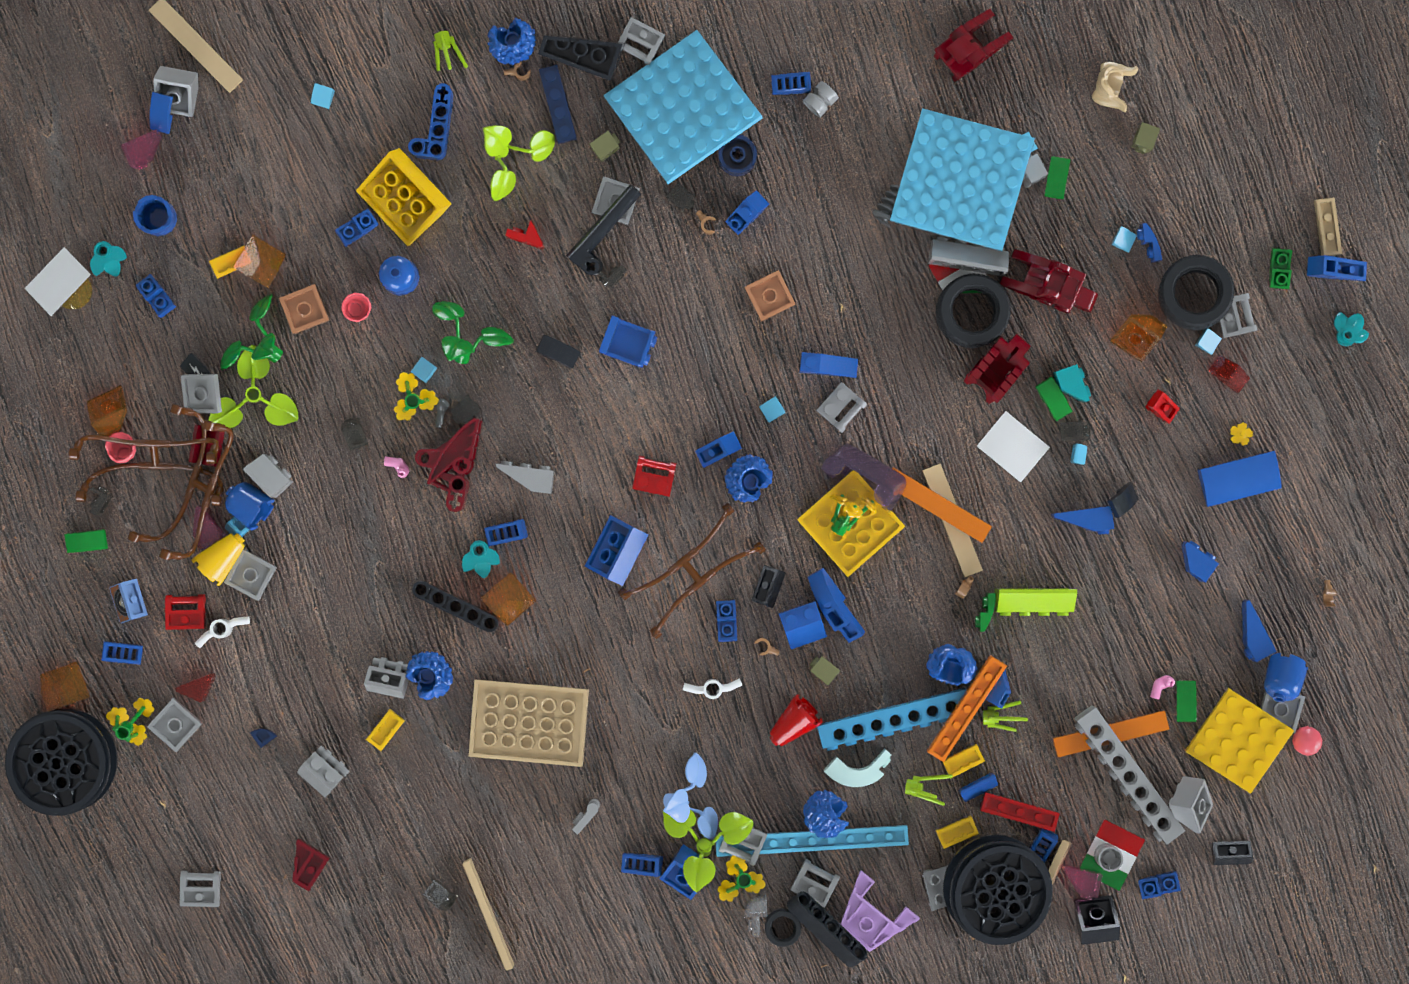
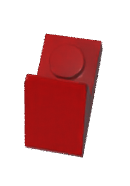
M531 220L526 234L523 233L524 230L513 227L512 230L507 228L506 238L543 250L544 245Z
M1159 389L1145 406L1148 411L1168 424L1171 423L1180 409Z

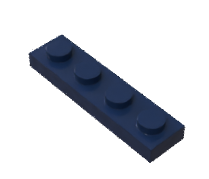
M553 65L539 69L558 144L577 140L558 66Z

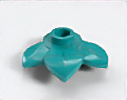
M106 241L98 242L94 246V256L90 260L92 273L98 276L105 270L108 274L117 277L121 271L120 261L127 258L125 251L119 246H112ZM102 248L107 249L106 254L101 253Z
M1341 312L1336 315L1334 327L1337 330V341L1340 345L1351 346L1353 343H1363L1367 340L1369 333L1363 329L1364 318L1361 314H1354L1349 318Z
M481 540L473 542L470 546V552L465 554L462 559L464 572L475 569L482 578H486L489 575L491 565L500 564L498 553L493 549H489L487 543ZM478 546H481L483 548V552L481 554L476 552V548Z

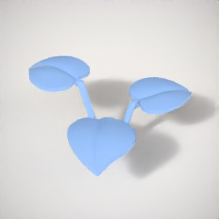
M693 753L685 767V775L691 785L684 789H679L675 793L665 794L663 799L665 808L663 812L670 815L677 822H685L689 817L690 810L698 813L700 817L697 820V825L700 833L706 839L713 840L718 828V817L715 810L711 807H706L701 811L690 808L688 805L689 801L686 791L694 788L695 785L701 788L707 777V770L703 759L699 754Z

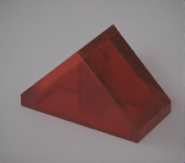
M1221 355L1217 357L1208 369L1210 373L1237 394H1239L1250 379L1240 365Z
M213 673L178 686L175 690L198 702H204L216 675Z

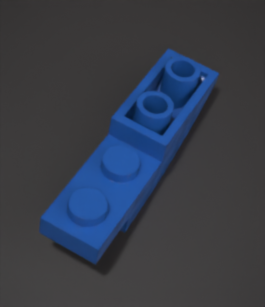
M822 568L809 575L808 580L814 597L833 630H839L848 643L863 636L865 630L844 604L845 596L825 569Z

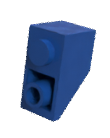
M756 190L737 207L725 222L739 235L767 208L769 203Z
M1183 541L1181 546L1186 572L1199 581L1206 583L1219 564L1214 561L1216 557L1209 552L1204 554L1199 550L1200 546L1193 541Z
M1004 670L985 699L1001 709L1011 694L1006 670Z

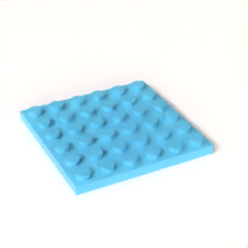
M698 30L651 61L650 65L647 64L603 95L667 184L677 179L762 119L760 112Z
M922 108L890 221L1003 251L1035 138Z

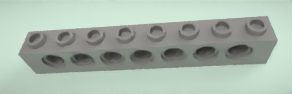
M1091 705L1073 718L1076 722L1075 728L1080 734L1084 733L1088 738L1085 740L1092 750L1095 748L1099 753L1097 755L1099 761L1103 765L1107 764L1110 768L1108 771L1114 781L1118 779L1120 782V790L1125 796L1129 795L1131 797V805L1136 811L1140 810L1144 815L1141 817L1148 827L1151 825L1155 830L1153 832L1155 838L1167 845L1184 833V828L1174 818L1171 810L1097 708ZM1093 725L1098 726V731L1095 734L1090 733V728ZM1108 740L1109 747L1103 750L1101 745L1104 741ZM1120 756V763L1113 765V758ZM1131 771V778L1124 780V774ZM1138 787H1142V794L1136 796L1135 790ZM1150 802H1153V803H1154L1153 809L1150 810V811H1147V810H1146L1147 804L1150 803ZM1165 818V823L1162 826H1158V820Z

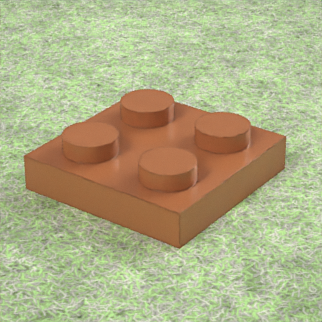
M779 270L744 287L761 322L796 305Z
M315 284L279 298L293 334L330 321Z

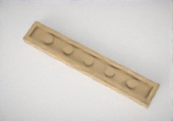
M158 0L149 9V12L229 93L243 81L166 0Z
M941 464L922 470L929 489L956 504ZM941 519L964 577L983 571L969 535Z
M469 858L462 865L506 971L514 967V962L473 861Z

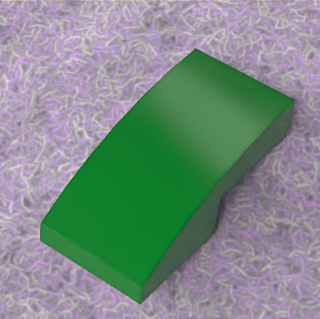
M1051 156L1044 197L1064 199L1071 159Z
M1271 249L1270 288H1290L1292 272L1290 269L1291 249Z
M1049 377L1035 386L1055 421L1073 412L1053 377Z
M105 529L64 534L67 553L108 548Z
M986 593V597L982 599V606L986 608V612H978V616H975V628H978L979 632H984L991 621L996 593Z
M1176 681L1177 722H1196V681Z

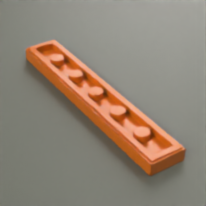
M894 467L883 483L983 543L992 528L988 523Z
M992 655L988 657L927 749L929 754L942 762L945 761L1006 669V664Z
M1164 710L1108 724L1121 742L1169 730ZM1098 727L1090 729L1091 734H1095L1098 731ZM1075 732L1052 738L1057 757L1091 749L1085 741L1088 738L1084 733ZM1104 741L1101 747L1109 745V741Z

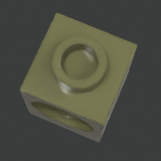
M1142 122L1137 128L1131 147L1136 148L1135 151L1141 154L1150 153L1154 148L1160 128Z
M606 131L589 144L601 162L620 149L618 145L620 143L619 139L614 133L610 134L609 131Z
M822 655L819 658L816 656L809 664L811 666L810 672L826 685H829L840 672L838 668Z

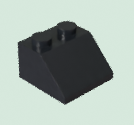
M1112 895L1074 900L1077 930L1081 945L1117 941L1120 939V924Z

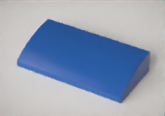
M1275 451L1197 470L1207 507L1282 488Z

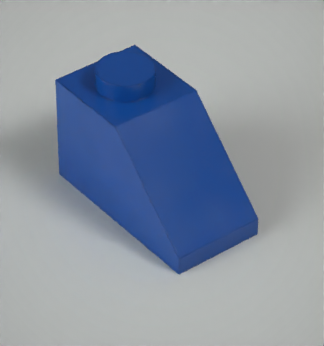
M733 431L697 449L695 452L704 468L737 452L742 447Z

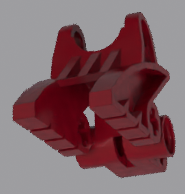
M991 9L959 26L949 35L950 38L934 49L936 52L934 58L937 61L939 59L943 60L954 74L951 78L954 82L972 72L1014 38L1008 31L986 46H983L973 34L995 16Z
M1014 249L1011 258L1029 265L1030 269L1024 282L1003 276L1000 281L1001 286L1045 305H1054L1055 309L1070 314L1073 306L1091 313L1098 294L1082 287L1087 274L1058 261L1048 260Z
M1017 333L1009 342L1001 337L988 353L981 357L963 382L966 385L977 384L981 386L986 393V399L984 400L986 403L990 404L994 401L998 403L1030 364L1024 355L1031 345Z
M473 418L451 439L437 449H421L415 454V461L418 465L432 468L427 484L448 492L446 506L452 512H460L465 507L470 487L469 480L465 478V475L470 474L474 468L475 462L473 461L476 458V447H478L479 434L483 421ZM427 453L429 460L427 463H423L422 456ZM463 461L464 464H467L466 469L460 467V463H463ZM453 468L458 474L453 475L448 474V472ZM440 479H443L449 482V487L443 485L438 481ZM461 479L463 481V487L460 490H458L456 488V482ZM453 492L463 494L458 496L457 502H460V506H456L455 509L454 505H451V501L456 499V495H452Z

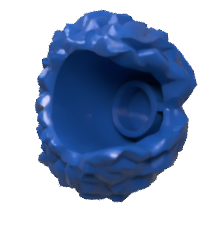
M517 17L510 23L508 29L492 26L487 35L490 40L488 42L489 52L492 53V56L498 62L503 64L509 63L510 65L520 63V60L525 61L529 59V56L534 51L533 47L536 45L535 42L537 40L535 38V29H532L528 23Z
M749 454L736 459V462L732 463V467L727 469V475H725L726 488L735 501H757L761 495L760 489L767 488L772 483L773 472L768 468L769 465L763 458L753 457V455Z
M945 644L933 649V653L929 654V660L926 664L929 675L940 682L945 681L946 684H955L956 686L970 683L975 678L977 671L976 661L972 653L964 648L956 649L951 644Z
M421 651V653L413 655L412 660L408 663L406 678L411 682L418 683V696L425 700L444 696L450 688L449 685L453 682L452 668L444 660L445 657L437 652L425 651L424 653Z
M827 790L823 792L816 791L810 796L803 807L804 822L809 828L810 833H815L818 838H833L844 831L849 822L840 820L838 817L845 812L848 807L847 802L842 801L840 797H837L831 791L827 792Z

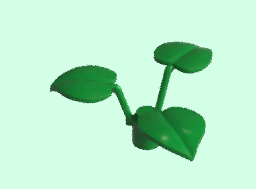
M272 294L258 301L252 308L249 316L251 321L255 320L256 325L265 337L255 349L241 346L240 341L232 343L222 356L220 370L233 365L242 350L252 352L251 357L253 360L267 358L275 363L281 358L283 351L274 345L275 334H267L259 322L269 309Z
M449 301L433 304L432 312L437 318L442 320L454 319L456 322V337L446 336L442 339L441 343L443 352L449 361L454 359L457 363L467 364L471 353L475 352V348L481 340L489 346H504L514 343L513 338L504 330L497 327H487L481 330L482 336H479L474 345H472L469 341L460 339L458 317L464 316L463 308Z

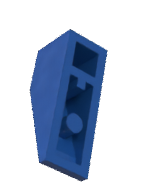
M1326 255L1308 257L1307 276L1366 281L1367 262Z
M802 352L799 373L856 378L858 359Z
M1110 506L1051 514L1054 519L1089 531H1098V535L1109 534V530L1114 529Z
M1243 600L1242 627L1243 645L1245 647L1243 651L1248 660L1251 659L1254 662H1258L1277 652L1250 600Z

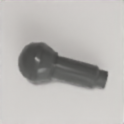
M439 399L436 405V428H441V425H443L444 414L449 407V403L445 399Z

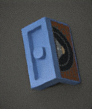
M137 579L109 587L120 623L148 615Z

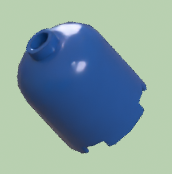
M156 195L145 196L138 201L135 211H133L134 222L145 233L163 236L170 233L176 226V211L162 197Z
M391 256L381 264L379 279L384 288L390 293L398 296L406 295L413 292L418 285L420 278L418 269L409 259L402 256Z
M242 482L235 487L231 486L226 492V510L249 530L257 529L258 526L256 524L260 520L265 521L274 508L271 503L275 500L250 483Z
M1281 653L1271 655L1264 680L1266 693L1277 702L1296 699L1301 693L1308 667L1305 666L1306 662L1292 654L1289 657L1281 656Z

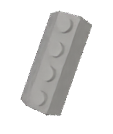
M937 237L931 241L928 264L1004 276L1008 272L1009 252L1004 251L1005 248H1003V251H998L976 244L974 246L967 245V242L962 240L949 242L948 238Z

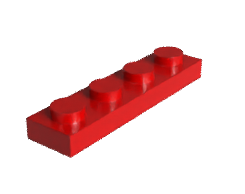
M988 792L984 793L980 807L982 812L1055 832L1060 815L1059 812Z

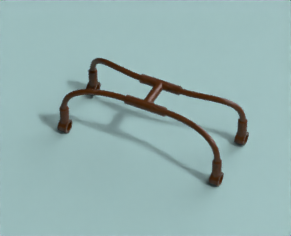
M172 404L170 412L177 415H194L198 418L202 428V438H207V430L226 431L229 435L225 449L214 473L211 475L208 485L198 480L206 443H201L198 461L194 465L184 495L183 505L176 519L165 532L157 536L139 534L133 531L129 532L127 539L133 542L157 541L166 537L181 520L189 500L192 499L195 488L205 492L197 531L191 549L185 554L161 549L159 557L165 560H181L190 557L198 546L207 508H209L212 494L219 479V471L229 452L234 436L233 431L224 424L204 420L201 414L192 408Z
M101 435L83 436L75 442L73 448H70V460H79L80 450L84 441L102 440L135 445L136 447H150L152 462L118 464L93 473L81 485L80 490L76 491V501L85 502L90 482L99 475L109 471L124 468L184 469L193 471L194 466L174 464L173 462H160L158 447L170 448L171 446L213 443L210 451L207 452L206 461L210 464H216L219 450L218 441L213 438L171 441L151 439L125 440ZM201 468L200 473L211 477L212 472ZM219 478L217 481L218 487L211 498L212 505L221 506L224 491L223 482Z
M728 502L722 506L724 513L709 535L696 548H692V550L669 567L668 571L640 587L629 591L623 587L618 591L620 596L627 600L632 594L659 583L670 574L673 575L681 567H684L695 582L685 589V592L672 604L657 627L654 626L649 630L656 639L662 635L660 630L675 608L688 595H692L715 576L716 572L749 554L759 552L761 555L766 551L765 547L758 541L753 545L754 548L725 560L714 569L711 568L703 576H700L689 561L699 554V551L712 539L727 516L735 512Z

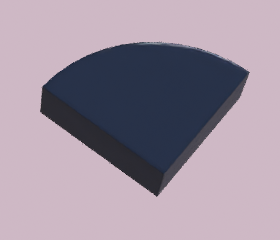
M263 728L250 732L260 748L277 737L273 731Z

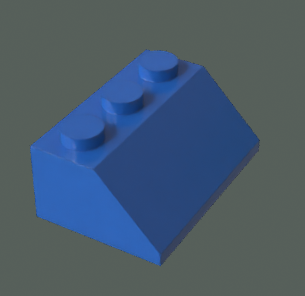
M610 515L585 567L623 586L649 534Z

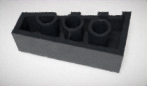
M544 35L538 54L611 81L617 70L625 43Z

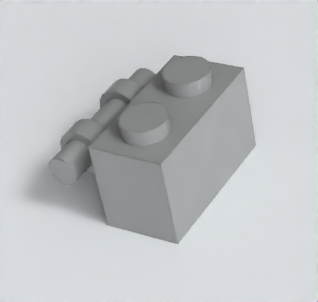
M1030 154L1023 178L1025 188L1036 184L1048 175L1038 154L1033 156Z
M374 657L372 665L378 667H368L364 681L366 690L404 699L409 680L406 678V673L402 672L407 671L408 664H405L403 661H389L388 658L381 657V659Z
M320 746L301 765L297 773L326 798L343 778L338 772L345 777L350 771L342 761L339 762L331 755L332 752L329 749L326 750Z

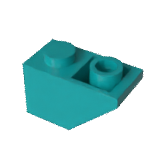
M1076 364L1053 373L1055 382L1062 393L1082 403L1090 401L1091 393L1089 387L1084 385L1083 378L1085 376L1081 367L1078 368Z

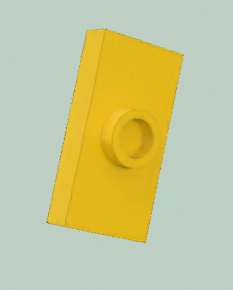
M241 246L209 260V263L218 279L252 264V261L245 246Z
M389 709L366 740L382 751L405 720Z
M974 744L946 758L943 764L948 774H952L955 777L985 762L977 744Z
M971 815L935 830L943 849L979 834Z

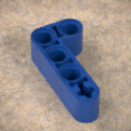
M445 83L437 85L434 90L428 139L414 138L408 144L410 153L416 158L438 161L446 156L453 92L450 86ZM444 90H446L448 94L444 95L445 103H442L443 98L440 95V93H443ZM441 108L446 109V114L443 117L437 116V111ZM438 127L444 128V133L440 136H436L434 133ZM416 144H422L423 148L420 152L416 153L413 151ZM436 146L442 148L441 153L438 155L432 154V150Z

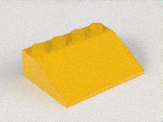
M400 148L388 152L356 190L407 246H410L451 205V202Z

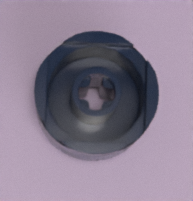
M738 135L719 148V164L727 174L737 177L744 176L750 173L755 166L757 150L748 137ZM736 152H740V156L743 157H740L737 160L735 159V156L732 155H735Z

